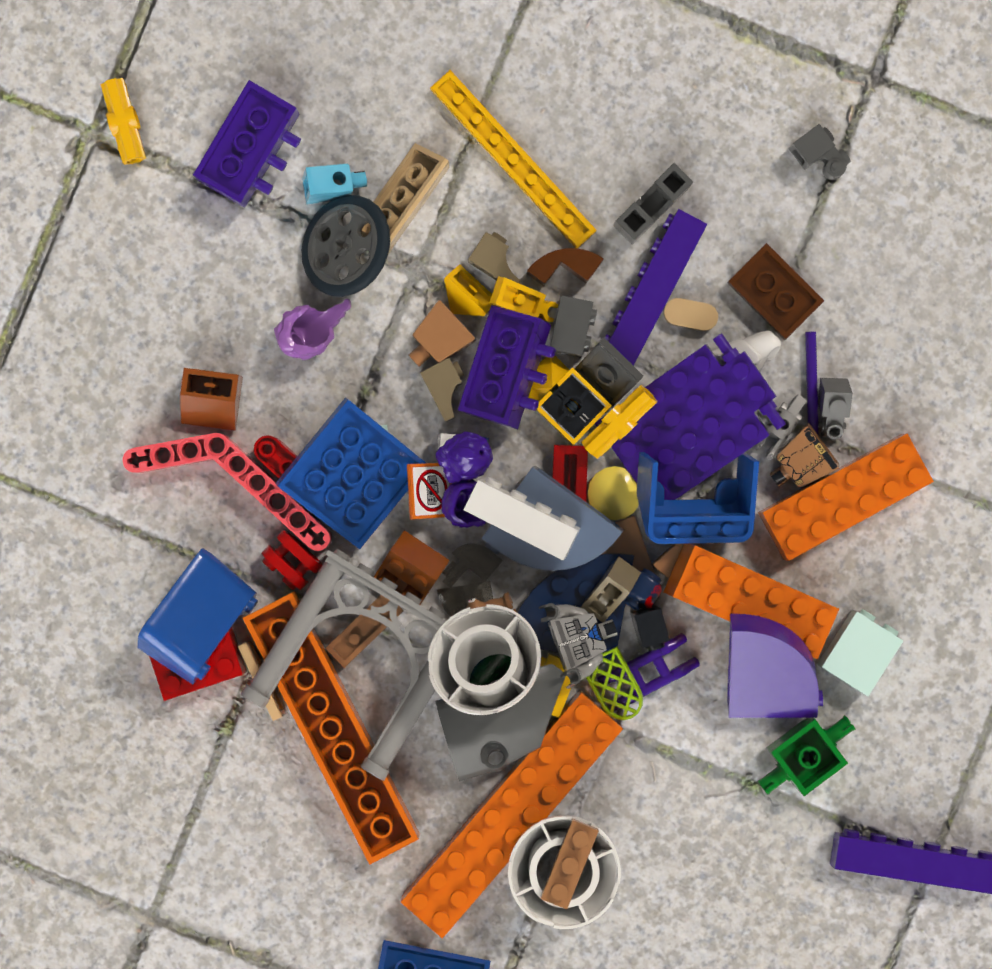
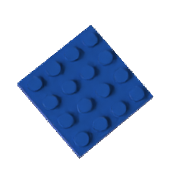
M345 397L275 484L360 550L408 491L407 464H423L426 462Z

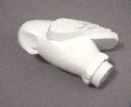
M771 331L758 332L745 339L739 338L729 343L732 348L736 347L740 354L745 351L759 371L767 360L775 358L781 348V340ZM720 349L712 351L722 366H724L726 362L722 358L723 353Z

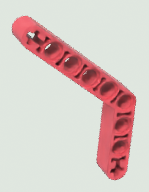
M212 433L131 448L124 453L123 465L128 471L134 473H144L215 460L310 549L315 551L324 550L332 542V534L329 529L304 506L275 484L277 481L224 434ZM216 438H221L225 443V448L221 453H215L212 450V443ZM190 443H194L198 448L197 455L193 458H188L185 454V448ZM163 448H167L171 454L169 461L166 463H162L158 458L159 451ZM136 454L139 457L150 456L151 461L140 462L139 468L138 465L132 464V459L136 458ZM238 456L242 457L245 461V467L240 472H236L232 468V461ZM256 475H261L265 479V486L259 491L255 490L252 486V479ZM278 493L282 494L286 500L284 507L281 509H276L272 505V498ZM296 512L303 513L306 518V522L301 528L294 526L292 523V516ZM313 522L315 526L311 529L317 534L323 532L325 534L323 536L325 543L315 545L313 543L315 537L310 532L306 533V536L302 532L306 531Z

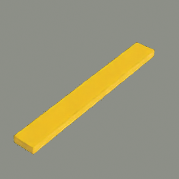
M451 70L430 87L435 96L574 248H579L597 232L594 226Z

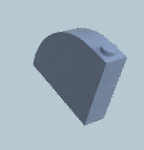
M533 466L516 491L526 495V501L534 505L540 502L552 509L550 513L559 518L563 514L577 521L575 526L581 529L567 557L561 560L492 524L482 539L486 541L485 546L495 554L501 552L522 565L541 570H565L586 564L600 556L618 539L624 529L539 467Z

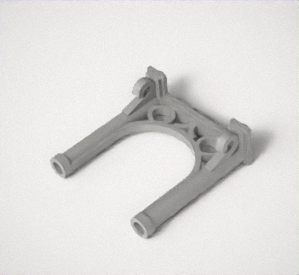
M336 548L334 553L328 550L325 554L327 558L251 683L245 685L241 695L254 704L265 708L270 700V696L308 634L317 624L327 618L341 614H357L370 617L384 624L401 640L411 664L409 687L372 750L360 766L365 771L384 781L390 772L388 768L435 692L429 677V661L426 662L418 675V662L416 654L428 653L430 645L426 648L412 647L409 632L415 626H422L431 632L433 639L437 632L436 629L439 630L446 622L443 620L446 614L432 606L428 611L419 605L422 601L421 599L409 592L405 596L395 591L398 585L385 577L382 581L372 577L374 573L372 569L362 563L358 567L348 562L351 557ZM344 573L352 577L339 581ZM346 584H352L360 588L364 594L362 603L357 606L346 607L340 597L341 588ZM367 587L390 600L382 607L371 605V610L363 608L369 601ZM334 591V598L339 608L328 610L319 615ZM398 605L421 619L410 622L405 627L404 633L399 628L402 623L397 618ZM389 611L390 619L392 621L382 616L381 614Z

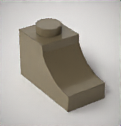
M485 232L469 257L468 263L496 281L498 276L520 284V279L512 273L507 264L506 254L509 251V246L506 245L507 240L496 232H493L492 235Z
M447 358L420 372L445 422L455 418L452 409V397L457 386L462 384L460 377L464 376L458 362L452 363L450 358Z
M618 557L604 573L581 607L590 614L594 613L595 617L601 622H605L631 592L641 572Z

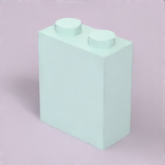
M861 609L860 612L851 610L817 665L862 694L869 696L903 643V640L897 637L899 632L891 626L884 624L881 627L874 622L876 617L864 609Z

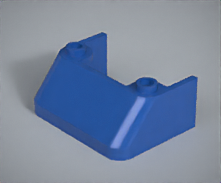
M639 452L636 494L645 533L654 543L745 542L752 536L759 473L758 460L747 453L738 457L736 478L721 480L716 485L714 499L664 500V487L657 481L658 462L645 452Z

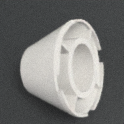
M486 604L487 606L463 609L451 616L436 632L428 652L429 677L438 695L454 709L473 715H489L504 711L518 703L529 692L536 681L541 664V649L538 638L526 619L507 607ZM495 654L512 657L508 671L498 681L483 686L470 683L471 673L482 659Z
M561 815L543 819L532 825L521 835L511 852L508 878L515 901L531 919L556 929H573L593 922L610 907L620 884L621 868L617 851L603 830L583 818ZM573 818L598 828L599 832L588 857L587 871L578 881L568 909H564L541 899L546 881L538 874L537 865L541 856L547 850L562 844Z

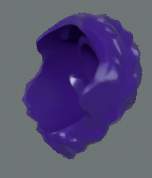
M465 431L448 439L436 451L435 455L439 465L443 467V472L449 483L476 479L484 475L493 460L492 450L488 441L479 434Z
M473 479L452 483L444 492L441 506L442 513L454 526L469 528L472 526L483 527L486 524V521L464 511L477 483Z

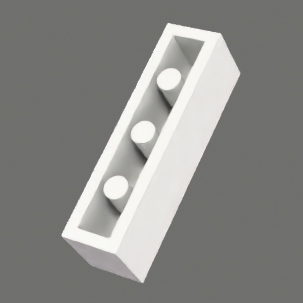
M487 477L486 480L480 479L477 481L464 511L561 560L567 557L581 529L575 526L576 520L563 514L560 518L550 513L552 510L550 507L540 502L534 505L526 501V495L512 489L511 493L502 489V483L493 478Z

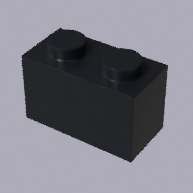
M655 605L651 609H640L630 612L638 644L642 648L646 647L649 651L665 647L664 642L670 641L661 608Z

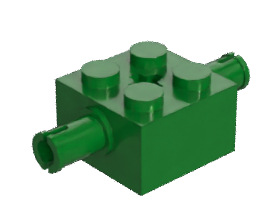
M844 715L843 718L825 730L822 729L815 718H805L766 747L777 762V767L757 782L766 794L769 795L770 792L786 780L788 782L791 781L796 789L803 796H806L848 764L837 749L836 743L850 732L856 730L854 725ZM806 750L810 752L809 756L811 757L808 761L803 758V752Z

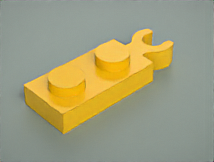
M500 276L497 278L489 302L508 310L539 317L547 322L554 321V318L548 316V309L550 307L558 308L559 306L556 302L545 300V294Z

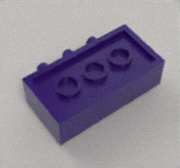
M248 80L193 176L199 182L244 208L256 189L269 195L273 190V185L262 178L270 165L280 171H284L287 162L276 156L283 142L295 148L301 142V138L290 132L300 115L298 109Z
M491 305L458 410L468 415L518 430L524 409L536 411L539 405L538 400L528 398L533 382L545 384L547 381V375L537 372L541 356L553 358L556 352L554 347L545 345L551 325L541 318Z

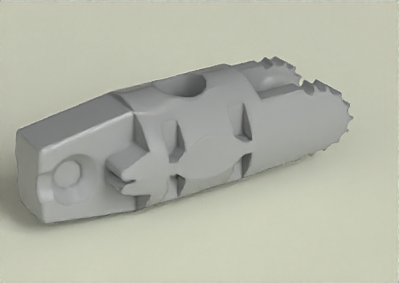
M799 394L793 398L789 405L783 402L777 410L786 423L784 430L781 428L776 430L771 421L766 425L770 432L769 436L776 440L765 456L770 461L803 417L799 412L807 400ZM766 438L752 448L757 451L765 443Z

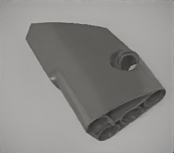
M553 664L540 667L536 681L529 692L512 707L494 714H467L454 709L443 699L436 701L439 718L459 782L491 772H500L507 765L541 747L554 706L566 677H560L563 673L562 670ZM498 751L503 754V760L500 764L492 765L489 763L488 758L492 752Z

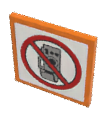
M439 463L407 464L410 520L445 517L441 507L442 497L452 483H449L446 479L443 467Z

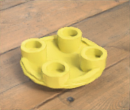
M617 466L604 468L596 473L589 482L587 493L589 504L611 520L625 519L633 514L639 506L636 494L637 483L626 468Z

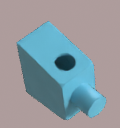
M349 164L306 167L302 177L306 205L332 201L339 197L352 195L354 188L367 187L365 171L350 172ZM333 180H339L342 185H337Z

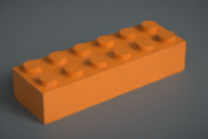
M908 433L900 434L759 511L758 514L783 560L790 561L934 481Z
M690 543L683 545L663 591L665 594L727 621H730V614H749L778 622L801 638L815 659L819 658L839 611V608Z

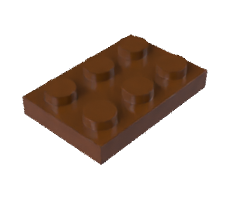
M767 243L727 282L784 340L824 302Z

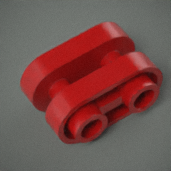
M262 436L254 444L256 458L278 478L282 476L297 457L288 446L273 436Z
M283 529L276 537L281 544L277 549L268 545L261 553L264 556L262 562L273 572L277 569L284 576L282 581L289 588L295 590L297 587L302 590L309 583L304 575L309 569L317 574L323 564L291 533ZM289 551L301 561L296 568L284 557Z

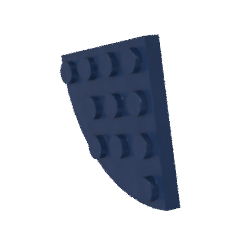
M605 553L586 564L565 570H555L530 592L517 613L525 618L533 628L541 650L557 652L548 626L549 621L541 622V618L547 617V612L543 608L539 609V606L553 603L554 605L568 604L582 608L581 606L585 599L590 595L613 562L620 557L632 566L634 555ZM626 598L606 619V621L612 619L617 630L616 636L604 639L606 651L618 647ZM596 618L598 624L603 623ZM613 653L604 656V658L611 660Z

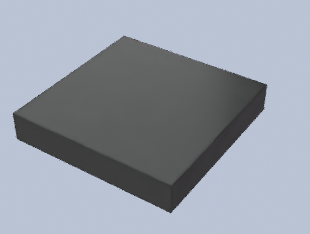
M605 338L575 368L612 405V408L643 378V375Z

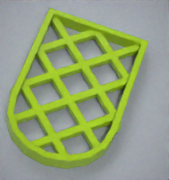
M618 647L602 653L603 662L610 664L608 672L598 669V666L593 672L592 678L588 676L586 679L608 715L615 719L628 720L636 716L641 710L643 695ZM613 653L611 660L604 658V656ZM616 655L620 660L621 664L614 662ZM613 666L622 669L620 677L611 674ZM625 671H626V673H627V675H628L630 681L627 680V679H624ZM597 673L606 676L604 684L595 681ZM609 678L619 681L617 689L607 686ZM622 682L631 685L629 693L620 690ZM596 686L603 688L601 694ZM634 688L638 694V697L633 695ZM606 690L615 693L613 701L604 698ZM619 694L628 697L626 706L617 703ZM631 699L639 702L637 710L629 707ZM606 703H609V704L612 705V706H611V710L608 708V706L606 705ZM615 706L624 709L623 716L614 713ZM630 711L633 714L627 715V712Z

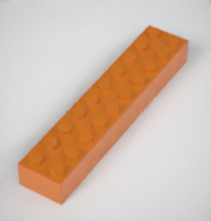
M295 591L243 617L264 660L300 603ZM313 628L277 686L370 865L417 841L420 832L390 774L383 781L360 767L372 750L374 743L318 634Z
M579 690L563 708L560 717H556L547 727L541 747L519 759L402 895L401 903L443 939L506 866L511 852L521 835L532 825L546 819L620 734L623 730L622 726L585 693Z

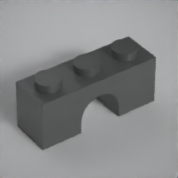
M673 163L647 192L614 222L613 226L633 245L691 187L693 181Z

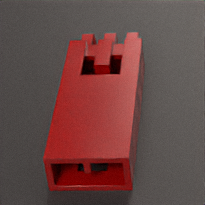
M554 445L552 478L586 501L588 451L584 446Z

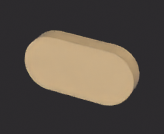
M682 298L670 300L665 305L663 311L664 318L669 324L698 331H708L718 321V312L712 305Z

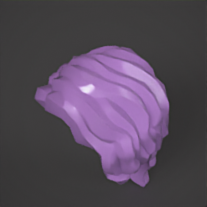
M345 299L343 303L337 304L327 309V311H319L315 308H310L309 305L296 306L292 311H286L283 314L282 321L274 328L279 348L287 356L302 360L311 359L316 355L322 354L334 339L333 328L339 324L340 319L345 317L346 311L351 308V301Z

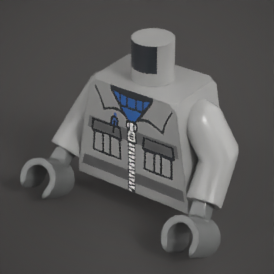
M549 603L541 605L539 609L543 608L547 612V617L541 618V622L549 621L548 626L564 669L560 677H569L570 685L566 686L569 689L592 675L603 661L602 653L607 650L604 639L617 635L616 626L612 619L598 624L594 613L588 614L584 608L568 604L554 605Z

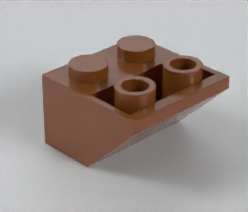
M184 368L180 392L181 424L236 431L243 377L237 374Z
M404 530L387 554L374 578L382 581L385 577L398 585L395 591L404 596L407 592L422 600L419 604L421 605L450 560Z

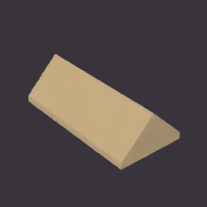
M416 143L373 201L385 215L390 229L389 253L450 168L449 161L446 158ZM369 223L362 228L361 233L363 237L370 233L371 226Z

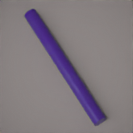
M805 332L807 422L810 423L819 435L816 332Z

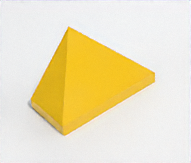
M459 264L444 278L449 307L453 314L485 316L490 311L491 305H494L489 303L492 293L462 265Z
M556 355L553 358L545 357L539 363L537 372L546 374L547 381L545 384L533 382L528 398L538 400L539 402L569 371Z

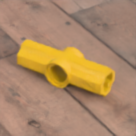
M123 78L106 80L100 85L108 113H106L108 125L113 137L116 138L122 163L124 165L139 163L147 158L139 130H141L140 122L134 106L131 105L127 85Z
M643 385L637 387L623 403L617 404L601 420L602 423L582 441L585 449L597 459L606 453L618 439L621 440L638 424L637 421L658 402L654 395Z

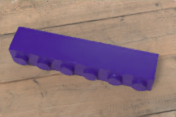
M680 209L677 210L675 215L669 213L662 227L666 229L663 238H656L650 250L654 254L650 263L644 261L637 275L641 278L637 288L631 286L625 298V301L629 302L625 311H618L612 322V325L616 326L612 336L608 334L605 336V339L633 366L707 226V223Z
M843 829V833L834 832L830 865L834 869L992 894V852L978 850V854L967 853L968 849L958 846H951V850L941 849L940 844L933 842H924V846L913 844L914 841L901 837H897V841L886 840L887 836L877 833H870V837L860 836L859 831Z

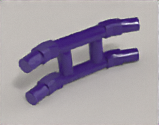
M683 633L671 638L670 641L664 642L665 647L648 651L627 662L631 673L641 689L643 697L682 678L700 666L699 660L693 657L671 670L667 667L662 656L674 651L687 642V638ZM653 662L660 676L645 683L638 669ZM619 667L614 668L611 674L620 677L622 669ZM601 675L597 677V681L604 684L606 676ZM609 678L608 684L617 680ZM634 689L633 695L638 697V694ZM618 697L617 703L626 706L628 697ZM631 699L630 704L636 702V700Z

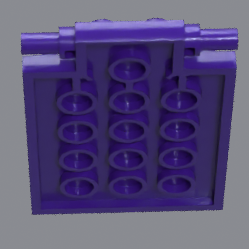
M722 333L715 337L713 341L723 353L722 358L726 364L722 366L710 347L705 344L647 385L645 388L654 395L658 402L637 421L638 424L621 440L618 439L611 447L636 483L638 478L639 452H645L658 462L657 481L664 487V500H676L768 437L770 432L755 412L758 409L763 416L766 415L776 430L786 424L775 409L777 405L773 399L777 396L747 353L744 351L740 354L736 347L732 348ZM603 416L595 423L596 427H598L602 423L601 420L605 416Z

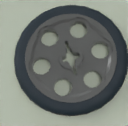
M347 195L325 204L314 215L304 234L301 252L305 273L312 285L320 292L330 296L344 297L365 289L377 278L385 265L390 247V229L386 217L379 206L368 198L358 195ZM350 212L351 221L348 225L343 226V217ZM369 223L371 226L370 233L363 237L361 233L362 228ZM330 228L331 235L328 240L323 242L322 234L324 230ZM345 242L346 244H348L347 249L343 247V244ZM368 250L369 259L366 263L361 264V254ZM328 255V265L321 268V259L323 256ZM347 266L348 275L341 280L339 276L340 270Z

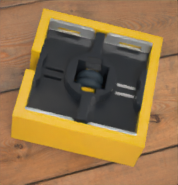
M572 367L556 384L559 388L554 393L549 391L539 401L536 411L573 446L612 405Z

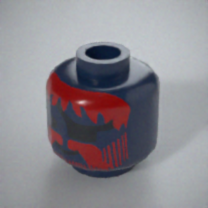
M645 568L640 571V576L624 601L636 611L640 608L651 609L663 591L660 584L661 579L655 573Z

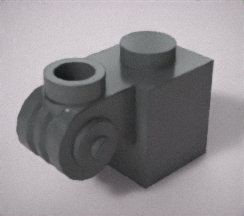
M820 124L816 125L788 148L804 170L816 161L824 162L825 165L822 172L824 177L829 180H836L841 177L846 171L847 165L851 162L843 149L839 151L836 149L832 133L826 127L822 128Z
M820 378L818 406L822 418L821 422H818V428L822 437L838 439L842 437L844 429H846L844 419L850 417L853 395L847 378Z

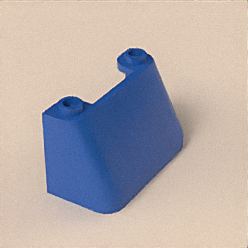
M202 548L142 627L138 635V649L193 685L197 678L202 680L210 670L211 666L207 664L210 656L238 617L242 616L245 612L248 614L252 612L258 603L256 599L257 592L212 553Z

